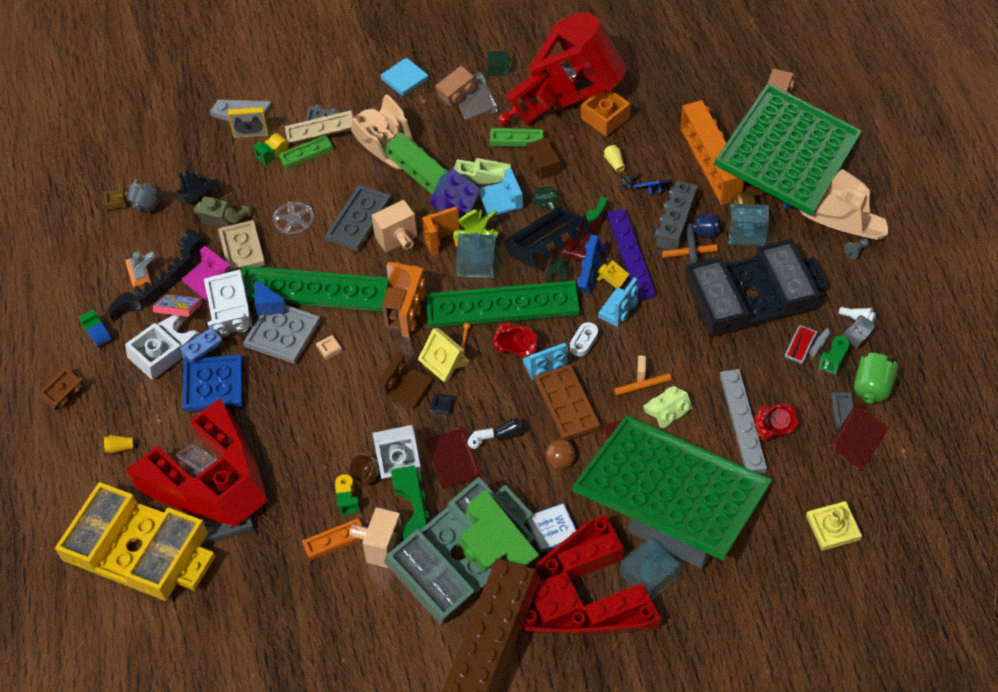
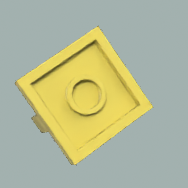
M433 328L418 358L421 363L443 382L449 381L456 368L466 367L470 361L463 355L464 349L439 328Z

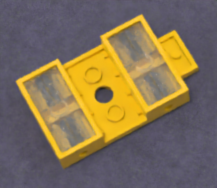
M101 482L97 484L55 547L62 561L164 601H167L177 584L195 591L216 557L214 552L200 547L208 534L203 520L168 507L164 513L137 503L133 494ZM142 541V547L138 551L130 552L127 550L130 542Z

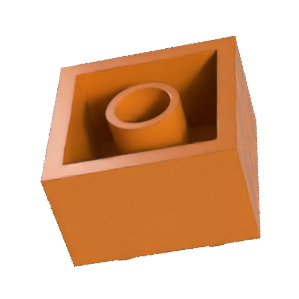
M612 90L609 93L604 91L591 96L581 104V119L607 137L630 118L631 103Z

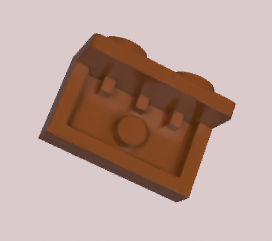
M65 366L37 395L52 409L55 410L58 406L62 408L69 401L68 397L72 393L75 395L81 390L83 378L81 376L78 378Z

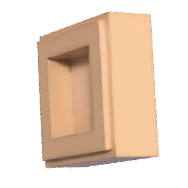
M333 335L316 343V347L325 360L342 352V347Z
M638 356L637 382L645 380V356Z

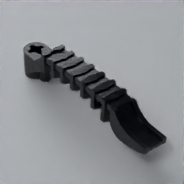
M193 229L185 231L182 238L178 241V245L183 248L180 251L182 260L176 256L174 258L175 267L169 263L167 266L168 273L162 270L160 272V280L155 276L153 278V286L145 282V292L136 286L134 288L135 294L131 292L121 294L107 309L110 320L114 323L124 314L131 311H141L146 306L149 307L150 303L154 300L157 301L158 297L165 294L166 290L170 287L172 288L176 281H180L181 277L187 274L191 267H195L193 262L194 256L206 245V239Z

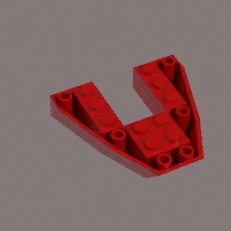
M219 398L189 421L195 436L219 457L218 460L195 478H192L159 446H156L127 468L126 473L131 483L147 497L193 516L236 527L265 504L267 497L259 467L238 422L221 398Z
M606 514L586 522L532 567L539 575L540 582L522 625L525 631L544 634L594 636L660 630L661 618L642 583L583 606L571 582L574 579L623 560L624 548Z

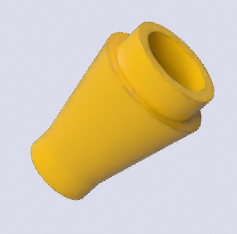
M115 435L104 437L105 453L110 452V454L133 449V437L128 438Z

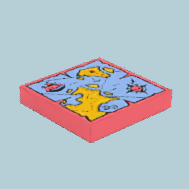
M165 294L153 305V312L189 317L202 305V298Z

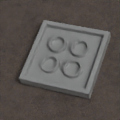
M287 305L285 313L260 315L243 342L244 347L296 364L321 321L320 316Z

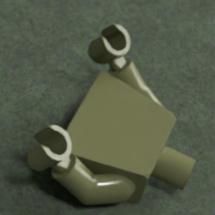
M202 195L200 202L194 207V212L199 215L202 224L222 228L235 225L236 222L245 218V216H251L252 206L241 205V210L236 212L228 202Z

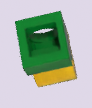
M273 134L269 140L262 144L258 142L253 145L256 158L266 166L279 157V153L285 152L288 149L289 142L280 134Z
M347 474L338 476L335 480L340 516L360 513L358 498L352 497L354 493L352 478Z

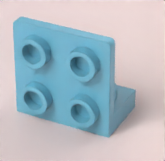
M511 168L504 170V178H502L501 183L483 187L479 190V195L487 215L495 209L498 212L495 215L523 208L522 192Z
M634 277L625 290L617 287L598 313V318L617 327L622 321H625L630 309L635 308L638 303V279Z
M566 343L523 358V364L531 379L534 380V376L567 366Z

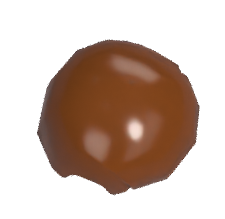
M557 439L551 442L545 452L547 463L555 469L570 467L576 457L573 445L565 439Z

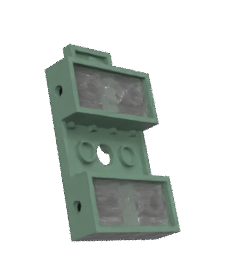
M478 477L448 502L447 508L420 531L418 529L415 530L386 555L384 563L440 625L485 586L492 569L490 568L483 573L474 562H470L466 557L463 560H455L451 556V549L454 546L460 547L458 540L461 534L473 525L465 516L468 504L473 498L487 490L530 545L535 539V536L523 525L532 517V512L506 485L494 494Z

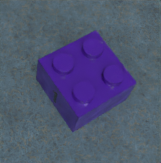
M451 168L440 177L429 203L439 211L457 207L460 219L471 212L480 188Z

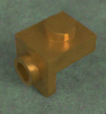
M119 183V190L104 192L105 210L127 207L128 189L124 188L123 183Z

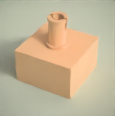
M404 200L372 215L375 239L385 252L400 245L405 250H408L406 245L409 248L413 247L414 242L412 239L417 237L415 214Z
M376 508L368 528L352 524L349 536L363 539L362 544L366 563L388 568L384 563L386 555L399 545L402 538L400 513Z

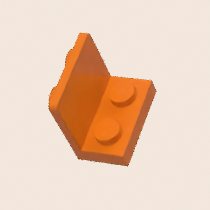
M457 207L422 217L424 240L432 256L439 254L438 247L441 246L439 239L452 235L455 230L459 229Z

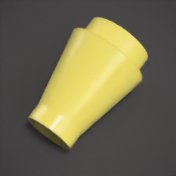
M616 145L607 147L604 150L605 159L616 172L623 171L625 165L620 148Z

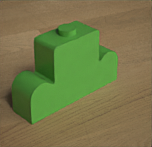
M484 490L469 502L465 516L473 525L461 534L458 543L464 549L466 558L470 562H474L481 572L485 573L492 568L496 558L505 559V561L525 567L536 561L538 553L487 490Z

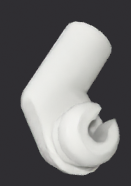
M493 428L474 431L468 440V445L476 449L484 439L494 438Z

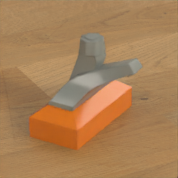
M152 251L145 256L135 252L133 253V258L125 260L133 289L136 286L144 289L145 282L152 286L146 265L156 257L155 252Z

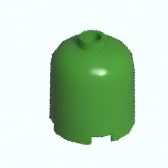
M868 353L867 357L861 356L854 381V390L867 403L883 402L891 394L899 365L896 361L894 363L888 361V356Z

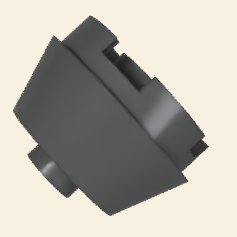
M135 179L132 185H129L127 201L132 204V208L135 210L150 213L161 204L160 200L163 194H156L157 189L145 182L142 185L138 184L139 181Z

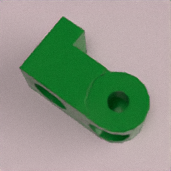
M844 336L835 337L829 354L823 352L818 368L836 375L847 356L849 340Z

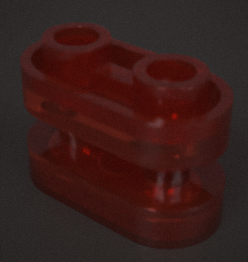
M577 230L578 238L576 240L568 238L563 248L561 259L569 262L574 257L576 258L575 264L581 265L583 258L586 257V243L589 241L590 235L593 234L587 233L584 238L581 237L582 231ZM581 244L579 250L576 251L578 245Z

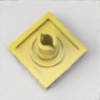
M846 501L808 511L806 514L822 551L861 540L862 535Z

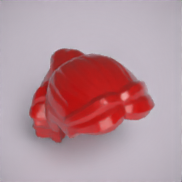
M511 322L501 324L496 329L493 336V347L499 353L508 351L512 354L527 357L536 352L538 336L529 327L513 326Z
M784 403L768 408L761 406L758 414L754 417L757 434L763 441L773 436L791 434L799 424L795 407Z

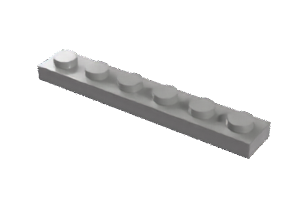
M740 370L720 372V379L743 465L745 468L756 473H765L767 467Z

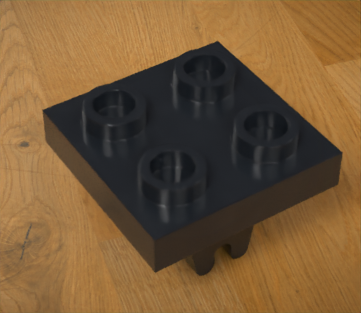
M185 169L184 176L182 173L178 174L182 188L175 191L173 195L176 200L192 204L198 200L199 196L211 193L217 184L212 178L203 175L198 177L193 171L189 172V170Z

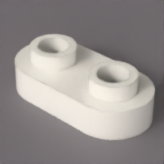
M587 322L579 327L570 342L572 354L584 356L589 352L598 337V328L595 324Z

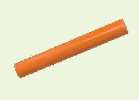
M717 244L697 246L696 251L697 254L717 252L718 247ZM689 248L662 251V258L689 255Z
M670 373L615 388L614 393L616 396L671 381L672 378Z

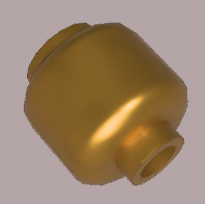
M738 192L731 197L729 206L736 216H751L758 208V201L752 193Z

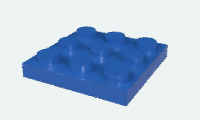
M241 355L198 358L192 362L189 359L184 360L182 403L184 412L204 410L219 398H221L227 408L242 407Z

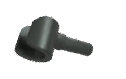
M639 172L630 177L623 176V182H621L623 189H630L633 185L632 181L642 176V174Z

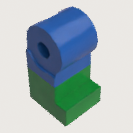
M94 310L78 317L83 330L96 347L111 341L110 335Z

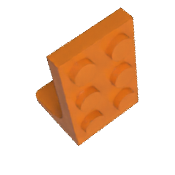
M388 262L386 267L389 286L407 291L399 318L402 337L410 338L411 332L416 329V318L421 314L422 301L425 302L427 291L424 270L418 266Z

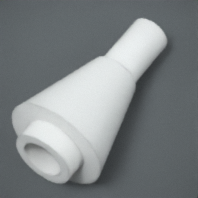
M840 307L839 314L849 316L854 320L859 315H863L874 323L876 317L873 308L849 309Z

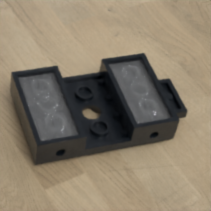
M792 238L757 247L755 257L728 264L724 263L722 257H717L686 265L685 281L711 337L818 309L821 296L819 292L829 288V284L815 257L803 260ZM751 288L753 291H757L758 295L753 298L747 297L744 294V290Z

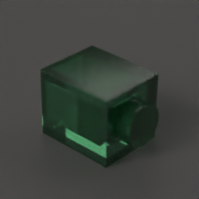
M508 51L487 52L488 76H508V69H511V58H508Z

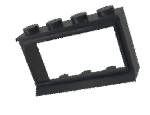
M560 205L503 241L509 256L534 268L536 267L532 257L534 252L538 250L540 256L547 258L549 252L546 245L553 241L554 246L561 249L564 246L561 235L568 232L569 237L576 240L578 238L576 228L586 233H590L591 230L586 215L580 216ZM563 223H566L565 225H563L562 227H560V228H558L557 230L553 231L552 233H550L549 235L545 236V237L542 238L541 240L537 241V242L534 243L533 245L529 246L528 248H525L526 246H528L529 244L533 243L534 241H536L537 239L541 238L542 236H544L545 234L549 233L550 231L554 230V229L557 228L558 226L562 225Z

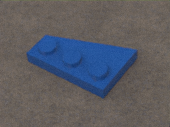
M590 235V239L586 243V257L583 258L581 264L582 274L578 277L577 285L583 294L591 293L596 279L595 269L596 267L600 268L602 263L600 256L601 254L605 255L606 248L596 235Z

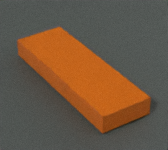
M357 518L302 540L309 560L363 540L349 536L352 524L363 527L360 519Z

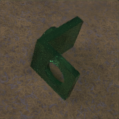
M561 258L553 259L548 264L545 283H553L551 280L552 273H558L561 276L560 282H565L566 271L571 267L572 263L566 262L565 259Z

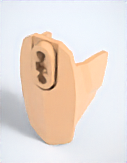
M385 95L380 112L375 109H367L352 119L351 132L372 154L393 168L402 169L386 155V144L400 133L411 138L412 141L413 139L403 111L389 95Z
M840 170L832 179L829 188L812 216L800 210L804 216L811 220L850 234L876 240L883 239L888 235L886 220L870 213V189L862 181L845 170Z

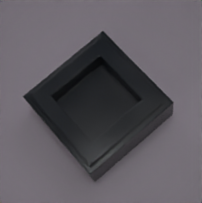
M434 393L430 408L431 413L450 415L454 396Z

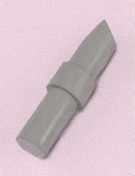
M828 328L815 340V344L808 352L810 356L815 357L820 348L826 343L830 335Z

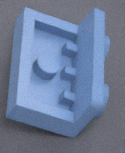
M208 329L180 348L183 360L189 359L192 362L203 357L219 346L222 342L221 337L213 329Z

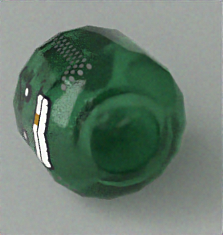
M552 186L540 187L536 190L535 195L532 196L533 204L537 205L541 211L555 209L557 204H560L559 191L555 190Z

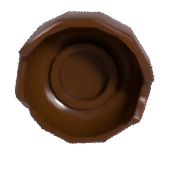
M359 453L350 463L349 474L354 478V482L359 485H370L379 474V464L374 457L366 453Z

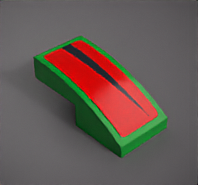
M600 197L597 210L589 209L587 221L591 232H585V235H590L602 222L607 211V198Z

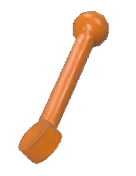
M469 323L463 325L464 334L461 344L463 349H465L467 333L471 327Z

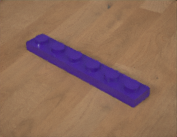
M625 209L607 212V218L626 272L629 273V280L631 282L634 277L638 279V301L655 298L653 285Z

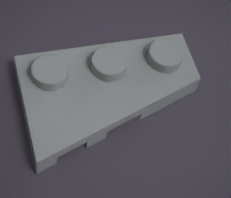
M217 100L210 110V114L212 117L229 121L228 110L263 107L266 116L272 107L271 101Z

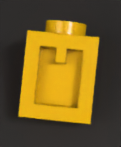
M612 260L607 265L604 263L598 270L599 276L596 280L600 281L604 278L615 288H620L629 273Z

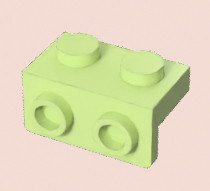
M675 386L666 389L665 392L651 399L650 402L643 406L647 414L657 418L661 428H665L692 409L687 392Z

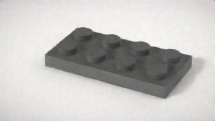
M358 185L326 233V240L358 252L373 229L372 215L388 206L391 201V195Z

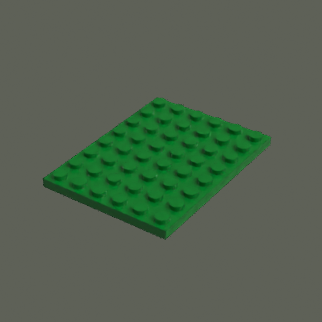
M767 83L715 159L713 165L812 216L829 188L832 179L838 173L862 131Z
M626 415L573 484L572 491L724 561L770 487L772 479Z

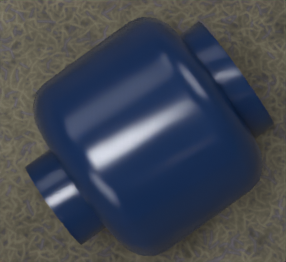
M700 214L697 220L693 222V230L697 232L700 238L716 237L718 232H721L720 218H717L715 214Z

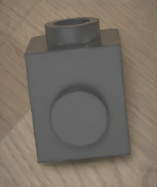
M859 315L842 336L846 337L851 345L858 348L868 339L875 324L863 315Z

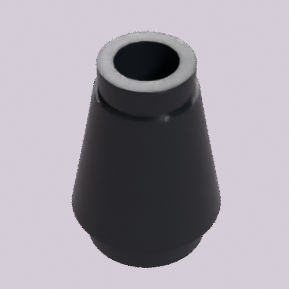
M517 417L509 419L493 430L499 441L520 436V433L524 432Z

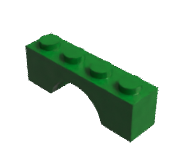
M415 465L391 469L395 496L407 499L414 508L412 518L401 526L403 541L415 530L418 529L420 531L426 526V522L429 521L428 510H423L422 503L426 502L424 490L420 491L419 484H422L421 474L416 472Z

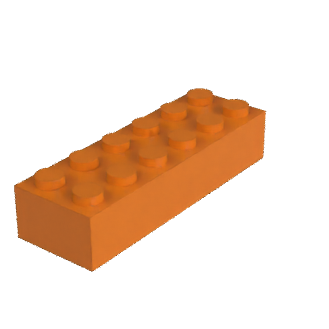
M702 100L682 105L681 131L720 204L730 203L731 197L738 192L744 191V180L713 165L715 159L726 145L724 135L717 128L716 120L712 119L709 107L705 106Z

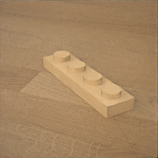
M350 110L285 126L287 141L290 145L351 130V122L354 118L353 112Z

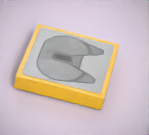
M263 107L228 110L234 138L268 136Z

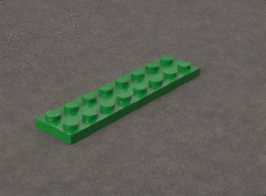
M244 266L242 271L248 301H255V282L259 281L282 297L285 304L383 312L382 304L389 287V281L386 277Z
M575 281L426 294L429 328L461 326L465 323L472 325L579 315Z

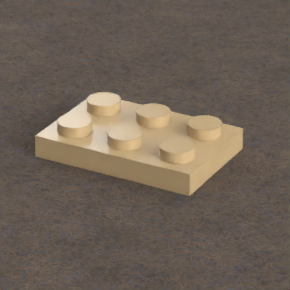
M254 220L218 228L225 259L230 265L232 272L237 270L243 271L244 266L260 267L265 265Z

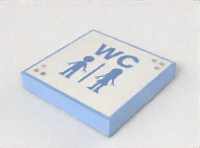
M564 503L534 513L526 521L531 533L535 536L534 540L541 554L553 550L576 531Z

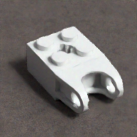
M173 315L158 324H152L125 344L127 358L153 380L182 359L180 348L189 343L192 338L198 337L200 333L196 330L178 333L177 331L183 323L182 317Z

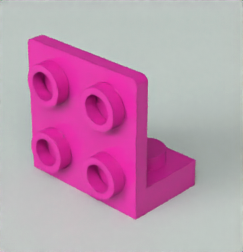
M204 246L200 250L202 263L182 278V282L204 300H208L204 279L232 271L227 262Z

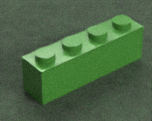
M400 133L386 144V155L433 195L440 177L448 170L443 169L434 158H430L421 147L416 146L411 138L406 137L403 133Z

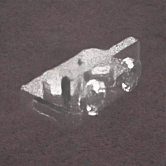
M191 444L176 453L175 462L192 478H195L218 459Z

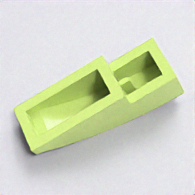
M476 158L475 162L457 159L454 170L474 184L502 182L504 170L511 168V164Z

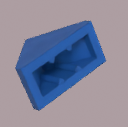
M259 281L255 282V307L257 315L285 313L287 311L282 297Z

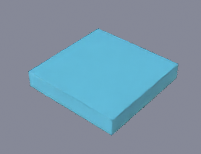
M407 58L381 74V79L402 96H405L429 79L428 74Z

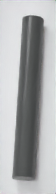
M687 224L686 232L690 262L694 264L698 261L692 224Z

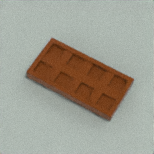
M571 365L534 376V381L562 439L568 441L600 430V424Z

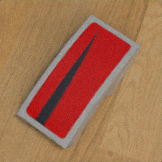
M799 325L786 351L785 359L803 365L818 332Z

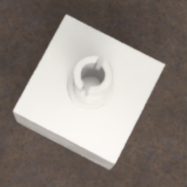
M412 425L372 433L381 479L391 477V469L415 465L416 472L421 471Z

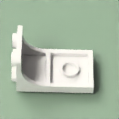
M241 270L205 278L204 282L212 321L208 322V327L211 330L213 329L220 337H226L236 331L245 332L248 328H252L253 324Z

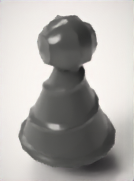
M863 238L859 243H846L844 245L845 254L850 259H856L862 247L866 248L869 246V240Z

